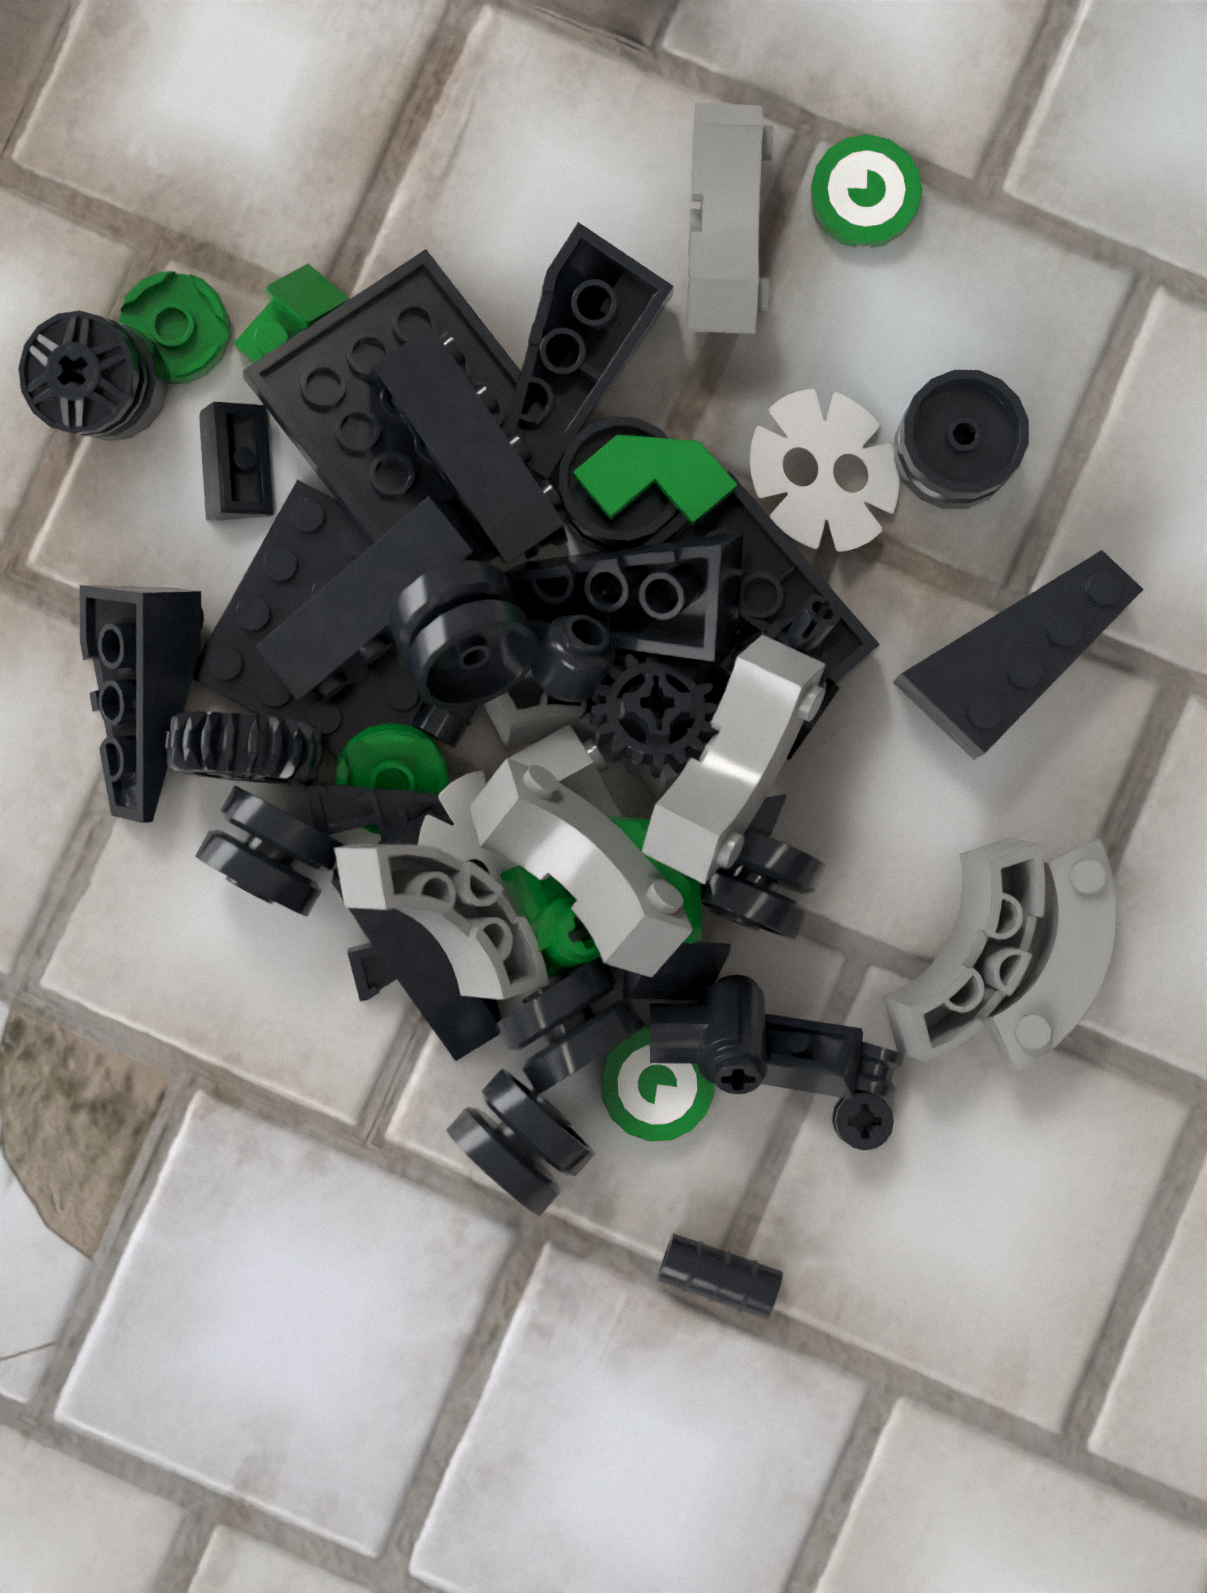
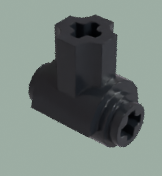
M735 974L725 976L708 986L699 994L696 1004L650 1003V1063L697 1064L699 1073L707 1081L716 1084L724 1092L746 1094L756 1090L768 1071L765 997L763 991L752 978Z

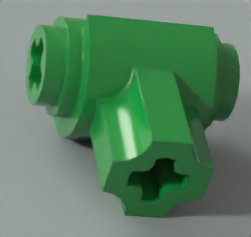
M520 865L500 874L517 916L526 917L537 939L538 951L542 953L548 979L558 977L564 972H569L600 956V951L594 939L571 909L577 899L553 876L550 875L547 879L540 880Z

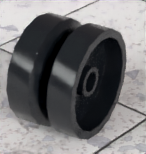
M952 370L930 379L913 396L894 436V462L903 483L920 500L942 509H967L989 500L1018 469L1029 445V419L1019 396L1002 379L980 370ZM953 435L962 437L961 444L956 442Z
M612 416L589 424L570 441L560 461L559 494L565 506L563 513L567 525L584 544L598 551L642 546L680 512L654 483L610 520L573 477V472L616 435L669 439L660 428L640 418Z
M467 560L446 564L420 576L404 589L390 609L388 627L404 661L407 662L406 666L423 701L438 709L461 710L483 705L504 695L525 678L539 651L540 645L524 611L520 609L504 572L488 562Z
M234 785L221 808V812L225 820L249 833L246 841L244 842L222 830H211L206 835L195 857L226 875L225 879L251 895L270 904L276 902L308 917L322 891L316 881L294 869V866L299 860L321 872L333 871L337 865L335 848L346 845Z
M747 828L743 834L745 838L743 847L734 864L729 869L725 868L724 871L717 869L705 884L701 883V904L710 908V913L758 932L759 929L795 940L806 913L798 902L775 891L778 886L801 894L815 892L825 864L821 860L793 846Z
M601 956L569 976L566 971L550 981L548 986L539 988L521 1000L524 1006L494 1025L509 1050H521L542 1036L549 1045L528 1058L522 1068V1071L538 1094L580 1070L645 1025L630 1000H618L597 1014L591 1009L590 1005L611 992L617 981L608 966L603 962Z
M502 1068L482 1089L485 1103L502 1122L498 1124L478 1108L466 1107L446 1131L461 1150L494 1182L528 1210L540 1216L560 1194L558 1182L540 1162L542 1158L564 1175L576 1176L595 1155V1152L571 1127L572 1123L553 1104L534 1089L530 1090L515 1076Z

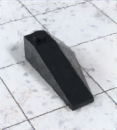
M579 222L546 271L535 320L531 327L526 354L504 430L505 435L513 430L519 436L532 457V460L525 465L546 479H549L560 463L570 441L582 431L672 298L674 290L672 284Z
M80 585V645L83 660H93L98 690L89 693L92 712L100 711L105 723L107 738L102 741L99 750L112 816L140 823L153 822L168 769V751L165 749L167 731H170L171 717L184 712L201 651V630L204 624L201 591L170 587Z
M431 809L376 844L418 845L425 816L430 815L435 818L437 816ZM337 867L333 869L332 884L343 900ZM348 908L364 934L455 1061L499 1035L494 1027L496 1023L501 1021L497 999L461 996L458 981L447 954L437 939L420 922L393 908L387 910Z

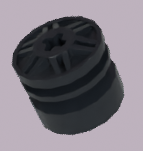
M80 310L57 313L39 324L25 342L18 366L21 392L32 413L51 428L106 441L129 439L147 429L163 409L168 390L166 363L152 340L136 328ZM86 364L87 366L82 371L81 367ZM85 377L87 380L84 385L80 384Z

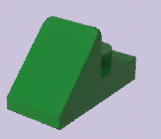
M307 263L269 284L264 289L270 302L233 344L240 353L252 363H255L350 300V298Z

